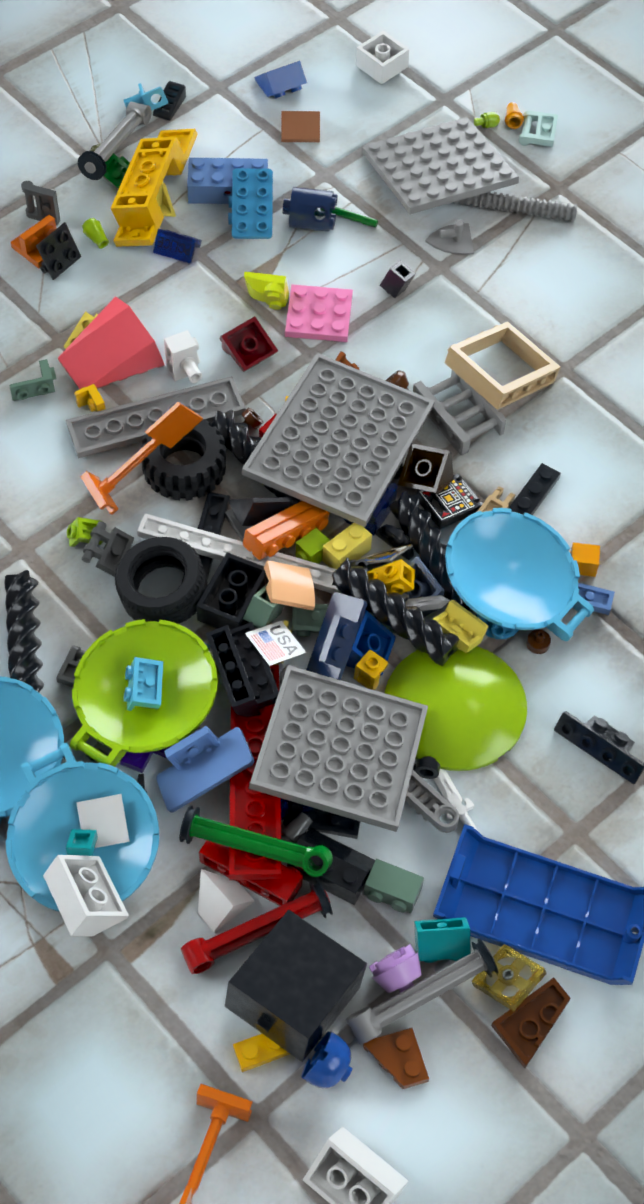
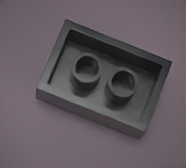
M227 552L196 605L197 621L217 629L228 625L230 630L247 624L248 621L243 618L253 596L269 582L264 566Z

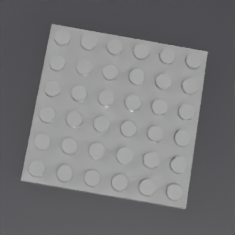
M468 117L362 146L364 156L409 214L519 183V176Z
M287 665L249 789L397 832L428 706Z

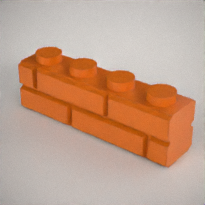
M301 501L246 529L243 546L249 552L252 551V554L258 560L267 556L272 557L278 550L284 547H291L295 541L301 539L313 529L323 530L328 525L330 512Z

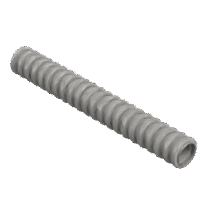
M491 191L454 202V204L459 202L461 205L465 203L467 206L472 204L473 207L478 205L479 208L485 206V209L491 207V210H494V208H497L498 211L503 209L504 212L506 210H510L509 212L511 213L516 211L517 214L522 212V214L528 213V215L534 214V216L540 215V217L544 215L546 218L550 216L552 219L557 217L559 220H562L563 218L565 221L570 219L571 222H574L578 207L577 204L571 206L570 203L565 205L564 202L558 204V201L552 203V200L546 202L545 199L540 201L539 198L533 200L534 198L532 197L527 199V197L521 198V196L515 197V195L509 196V194L503 195V193L499 195L497 192L492 194Z

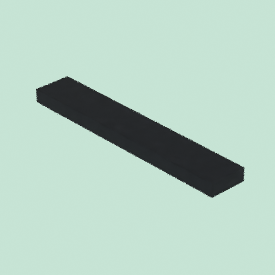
M208 492L197 529L218 535L221 534L225 512L229 506V495ZM198 554L208 580L213 558Z

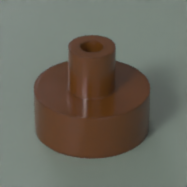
M249 407L242 413L245 419L242 423H246L248 429L251 426L258 429L264 423L262 418Z
M533 630L528 635L527 648L532 653L543 654L550 647L551 637L544 630Z

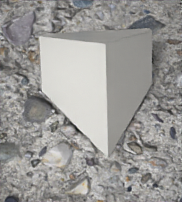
M201 869L198 915L215 933L250 906L254 899L238 881L229 880V878Z

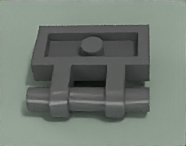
M99 521L97 526L92 529L89 543L83 549L82 561L90 563L92 557L99 559L95 567L115 577L116 568L121 558L130 550L134 537L116 527L109 533L105 531L106 523ZM100 541L106 543L103 549L97 547Z

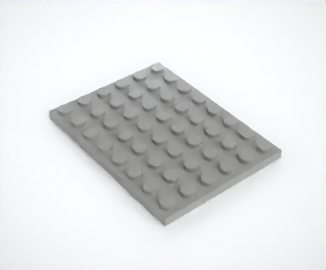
M316 353L243 466L241 475L366 527L407 455L411 443L415 441L431 413L435 401Z

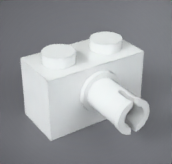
M188 330L164 338L166 367L174 381L189 377L192 383L200 381L202 373L198 369L200 359L197 354L199 345L196 338H192Z

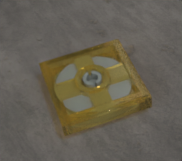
M504 944L493 956L499 973L497 974L493 971L492 977H490L484 970L473 978L472 984L475 988L514 1012L547 973L544 967Z

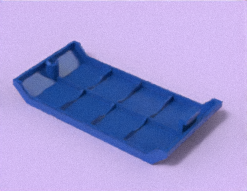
M464 824L433 917L436 919L466 917L471 937L480 938L488 943L609 985H632L644 945V887H632L486 838L474 827Z

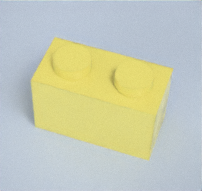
M351 524L323 545L322 561L328 567L338 569L346 558H349V561L360 559L371 550L372 534L361 525Z

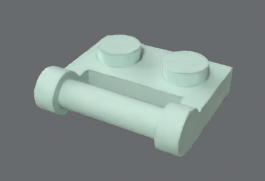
M525 111L523 114L524 125L522 134L519 136V143L524 146L537 144L553 147L558 115ZM533 121H537L536 134H530Z

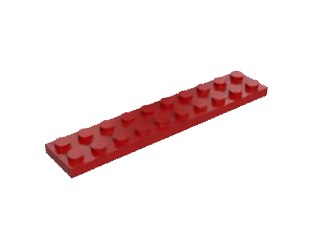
M270 665L269 667L279 690V665ZM275 704L259 709L261 715L253 717L239 716L233 711L231 706V730L236 727L242 730L254 758V763L230 778V825L281 839V798L249 789ZM229 847V880L282 879L281 861Z

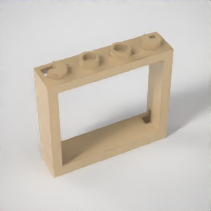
M509 322L496 325L490 330L483 331L474 337H469L458 344L451 345L444 362L497 410L554 383L561 368ZM502 341L535 371L501 386L468 356Z

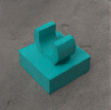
M72 829L66 845L67 855L93 856L98 839L97 830Z

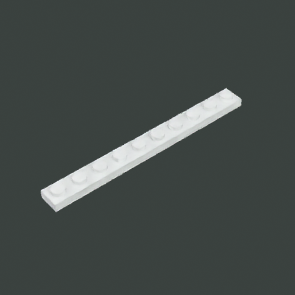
M146 513L137 530V536L145 539L154 537L180 539L193 547L197 554L220 561L223 560L228 552L262 566H265L266 561L269 560L308 568L312 576L314 588L329 593H341L336 586L332 585V573L337 569L279 552L272 557L267 556L258 560L252 554V551L249 552L243 546L242 541Z

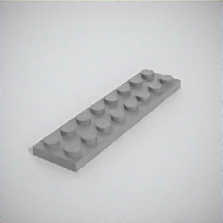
M231 376L67 419L66 424L77 456L82 458L142 442L146 435L145 431L177 402L199 414L203 418L202 421L207 420L210 423L214 421L217 411L224 413L233 410L234 416L242 415L246 408Z

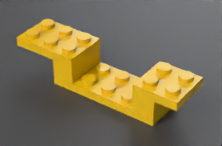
M195 128L161 130L157 138L140 139L110 208L119 225L113 240L116 247L153 245L164 218L156 200L157 194L165 176L182 174L198 135Z

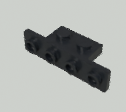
M567 711L562 713L554 728L555 732L632 784L638 781L644 771V763L628 753L635 742L627 734L616 730L606 720L595 715L588 722L583 723Z

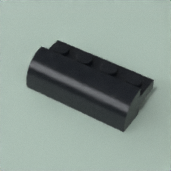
M252 622L232 630L226 625L206 633L233 711L242 717L261 715L259 709L275 704L279 693L269 664L245 634L255 630Z

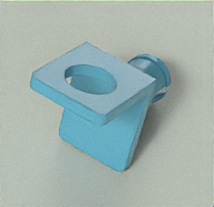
M141 83L138 84L139 94L123 99L126 108L130 102L149 105L151 110L168 104L162 87H157L145 93ZM152 95H161V101L158 103L152 102Z

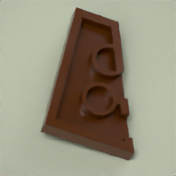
M553 977L493 1021L491 1026L522 1066L526 1068L571 998Z

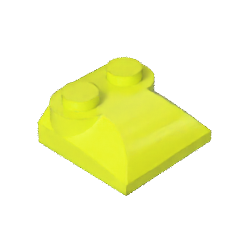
M244 272L247 290L252 298L266 302L274 310H280L281 307L286 306L289 299L286 276Z

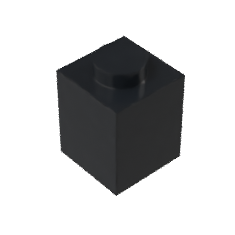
M400 260L389 269L380 286L388 294L396 298L406 290L416 273Z

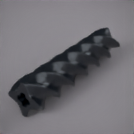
M233 410L224 413L217 411L212 427L215 426L220 431V435L223 436L225 441V447L233 452L235 457L245 465L261 438L249 436L248 425L246 423H236ZM264 485L270 492L274 493L277 498L292 497V502L289 507L302 501L279 490H276L272 487Z
M404 491L397 501L389 505L391 512L399 520L401 529L409 537L410 543L419 554L421 561L444 589V597L450 601H456L469 611L470 607L459 597L449 579L445 562L447 545L440 543L441 530L430 526L431 513L419 508L421 497L418 494L409 495L407 491Z
M346 558L343 564L332 573V585L336 586L342 594L365 600L367 602L365 610L373 613L375 618L381 623L391 626L398 636L409 640L417 650L427 653L436 664L444 666L450 656L458 650L459 638L457 635L443 633L441 625L436 620H424L420 608L406 606L404 598L399 593H387L383 581L369 579L365 568L362 566H351L349 558Z
M24 570L19 574L6 575L4 581L7 611L6 627L8 632L7 649L9 652L8 670L10 678L22 681L40 692L44 687V683L36 674L43 666V662L35 653L42 645V642L35 636L34 632L41 622L33 614L40 602L32 594V591L39 582L30 577L29 570Z

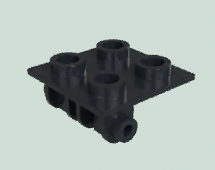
M66 222L36 245L44 261L40 269L43 273L48 272L52 280L56 279L81 257Z

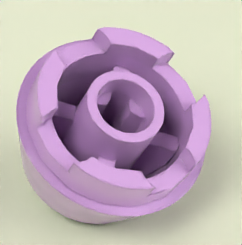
M411 944L399 948L386 955L380 962H374L369 966L373 974L371 978L387 993L399 989L400 993L412 987L414 985L413 981L422 975L418 952L415 953Z

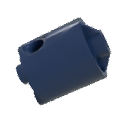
M293 187L291 199L284 198L282 213L289 215V227L320 231L333 230L336 221V214L333 213V210L337 206L338 194L334 193V191ZM317 208H323L325 213L318 211Z

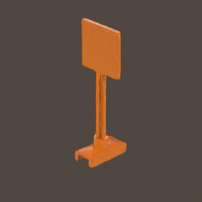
M177 402L145 431L153 439L145 444L109 478L106 477L101 481L98 476L88 471L83 473L80 477L101 510L106 507L109 513L113 515L118 510V507L109 493L115 488V485L151 454L156 447L164 444L171 449L198 425L203 418L180 402Z
M200 1084L197 1091V1105L213 1110L210 1116L211 1123L179 1204H192V1197L199 1188L221 1127L226 1124L228 1116L248 1122L252 1113L250 1109L253 1101Z

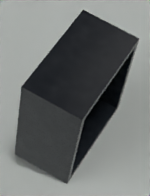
M288 910L229 980L224 1007L303 1062L360 989L367 963Z

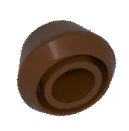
M398 370L385 380L409 390L407 388L409 382L404 371Z

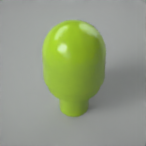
M486 112L481 114L480 118H474V125H481L483 128L496 127L500 122V116L496 112Z

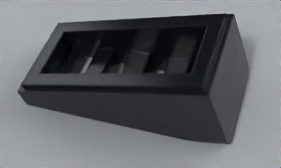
M169 81L163 90L168 104L154 109L153 116L171 121L186 98L185 85Z

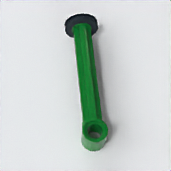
M193 805L188 807L180 829V842L186 840V843L190 844L193 837L201 838L302 867L308 875L314 877L323 875L333 862V855L325 846L305 847L200 817L199 807L193 810ZM312 856H319L323 860V866L315 865Z

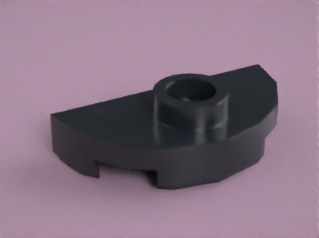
M383 525L376 532V535L392 548L411 545L405 532L393 525ZM413 547L401 555L410 560L414 556Z

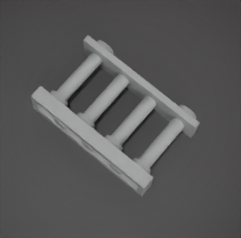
M453 370L451 371L450 378L430 388L426 387L422 381L413 385L414 393L435 401L428 417L461 456L469 452L472 438L489 429L494 428L500 436L504 434L506 424L504 415L498 412L495 407ZM455 384L462 391L443 402L438 401L434 397L435 394ZM466 399H469L474 407L455 417L446 411ZM480 413L487 420L469 431H463L458 425Z

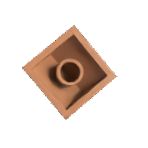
M281 111V142H320V111Z

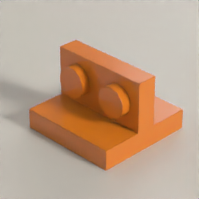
M49 214L11 241V247L37 268H40L44 261L36 245L56 229L55 218Z

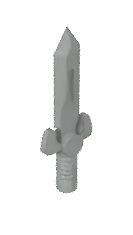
M403 593L402 597L405 600L409 598V595ZM442 595L411 598L405 602V605L416 606L421 611L441 609L450 600Z

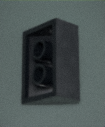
M310 828L298 839L296 844L305 847L318 845L327 847L333 855L331 866L323 875L318 877L308 875L299 866L287 863V867L292 866L296 868L303 876V880L311 882L313 885L316 884L317 879L325 891L355 905L365 887L375 860ZM312 856L315 865L323 866V860L319 856Z

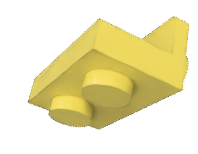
M454 600L448 603L444 612L432 619L439 622L443 633H452L458 636L457 647L464 653L469 652L481 643L489 627L485 622Z

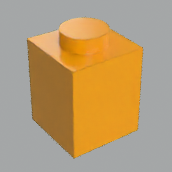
M573 542L569 552L573 560H577L580 575L596 577L599 567L600 546Z

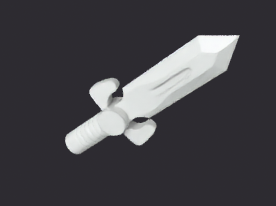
M440 768L439 776L434 778V781L442 795L457 809L462 824L472 826L477 830L467 811L474 808L473 802L465 798L466 806L462 805L463 799L448 773ZM446 814L448 819L453 818L450 814Z

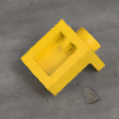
M94 384L74 392L76 404L79 408L88 405L91 412L106 409L105 402Z
M369 650L356 664L354 679L364 687L375 690L379 684L380 674L388 666V661L374 651Z

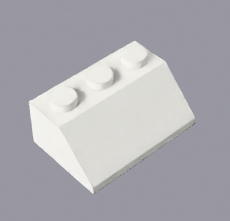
M57 855L43 875L71 937L94 936L126 920L129 916L100 856Z
M341 1127L327 1140L303 1178L306 1184L330 1204H394L408 1183L407 1179L344 1127Z

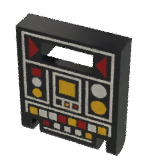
M460 474L453 475V481L439 494L420 490L416 492V495L418 494L421 497L420 505L425 511L431 513V519L439 529L476 513L483 504L479 502L480 499L465 480H462ZM433 497L443 508V512L439 513L432 504Z

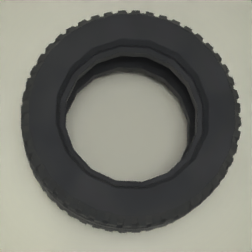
M154 537L136 544L121 558L115 572L116 590L126 612L133 620L145 619L146 622L166 620L181 624L187 621L197 612L196 605L208 586L201 559L195 549L186 542L172 537ZM172 567L185 573L183 583L168 596L152 598L138 592L141 581L148 573L155 569Z

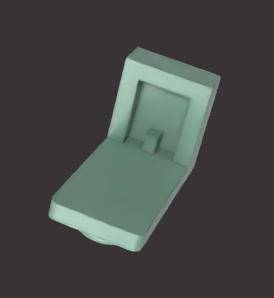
M47 359L39 361L41 378L9 385L13 401L55 392L53 380H56L54 367H49Z

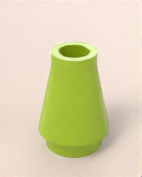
M95 218L86 220L82 225L83 233L100 249L106 247L109 240L104 233L100 221Z

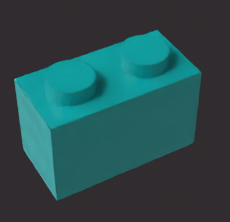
M466 917L414 921L415 951L418 952L419 961L434 963L437 960L443 959L458 961L471 954L470 927Z

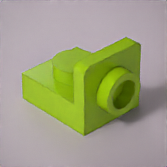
M77 517L67 528L66 534L67 538H69V546L75 547L79 542L89 543L92 529L97 526L100 520Z

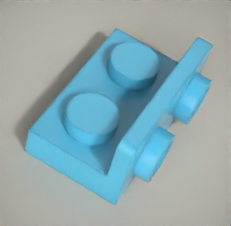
M135 657L131 665H127L125 680H128V687L124 691V702H127V710L132 711L134 706L160 708L163 661Z

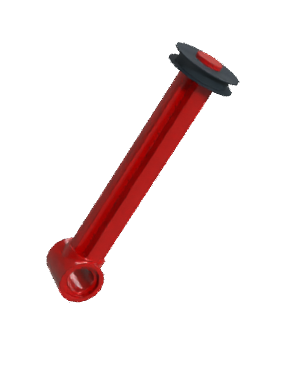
M316 879L315 885L311 882L309 883L311 892L208 940L196 938L187 942L181 947V952L191 974L202 973L215 964V959L267 936L288 910L302 919L319 911L324 918H326L327 913L333 915L326 891Z

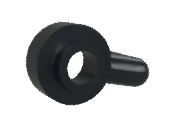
M424 756L414 763L413 770L422 778L434 779L439 776L440 764L435 758Z

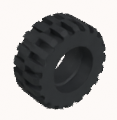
M204 420L196 425L171 449L164 444H160L142 461V470L147 484L151 485L155 492L158 493L160 491L161 496L166 498L171 496L173 500L179 501L180 498H186V501L193 500V497L201 498L205 496L206 492L215 490V485L218 486L221 483L226 472V447L220 431L215 426L212 427V423ZM146 434L142 440L141 448L153 438ZM182 450L193 451L202 456L198 461L189 465H176L165 460L170 454Z

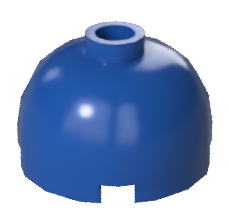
M328 1031L314 1048L315 1053L311 1060L308 1058L301 1075L308 1083L318 1088L333 1087L340 1080L345 1082L353 1069L349 1066L352 1057L347 1043L337 1034Z

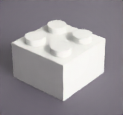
M382 31L356 47V66L380 84H383L408 68L410 49L385 31Z

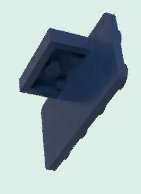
M337 592L333 593L307 665V671L341 680L367 607L365 600Z

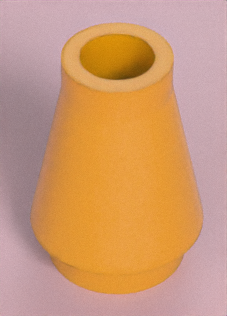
M512 102L507 105L505 123L509 128L517 129L522 125L524 116L519 110L518 105Z

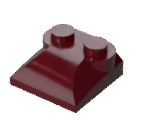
M255 316L221 335L219 338L222 342L223 351L231 355L243 372L278 352V349Z

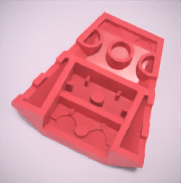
M116 296L58 357L59 362L79 390L92 384L98 389L112 382L121 381L130 376L148 372L150 369L165 366L154 339L131 307Z

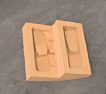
M267 560L264 570L269 582L265 589L270 602L314 610L315 592L310 570Z

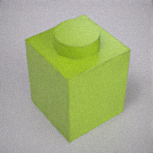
M317 528L313 529L296 542V558L319 564L322 561L323 545L330 540Z

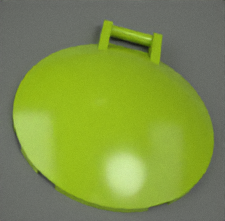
M145 619L125 623L126 626L115 631L109 630L87 649L79 661L74 674L72 699L77 716L83 726L70 741L69 746L72 749L82 751L97 762L116 767L126 752L146 753L165 749L185 739L201 725L213 706L217 692L218 677L215 662L208 647L188 628L166 620H159V622H146ZM135 657L163 661L162 696L159 709L134 706L132 711L127 710V702H124V691L128 687V680H125V671L127 665H131ZM90 736L112 749L108 756L86 743Z
M478 646L467 653L458 649L450 656L444 666L436 664L427 653L416 650L396 666L385 688V694L428 706L415 759L418 760L424 756L433 757L439 762L440 768L444 770H474L496 762L499 757L515 746L525 726L527 701L519 678L501 658Z

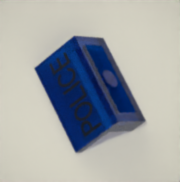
M158 229L153 253L191 264L195 248H200L202 240L170 230Z

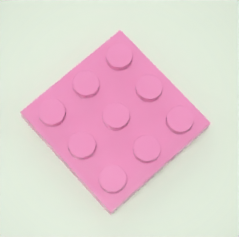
M291 284L285 337L347 342L353 290Z

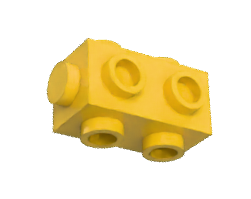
M402 559L367 571L369 579L383 581L387 593L395 592L402 595L405 592L414 590L415 569Z

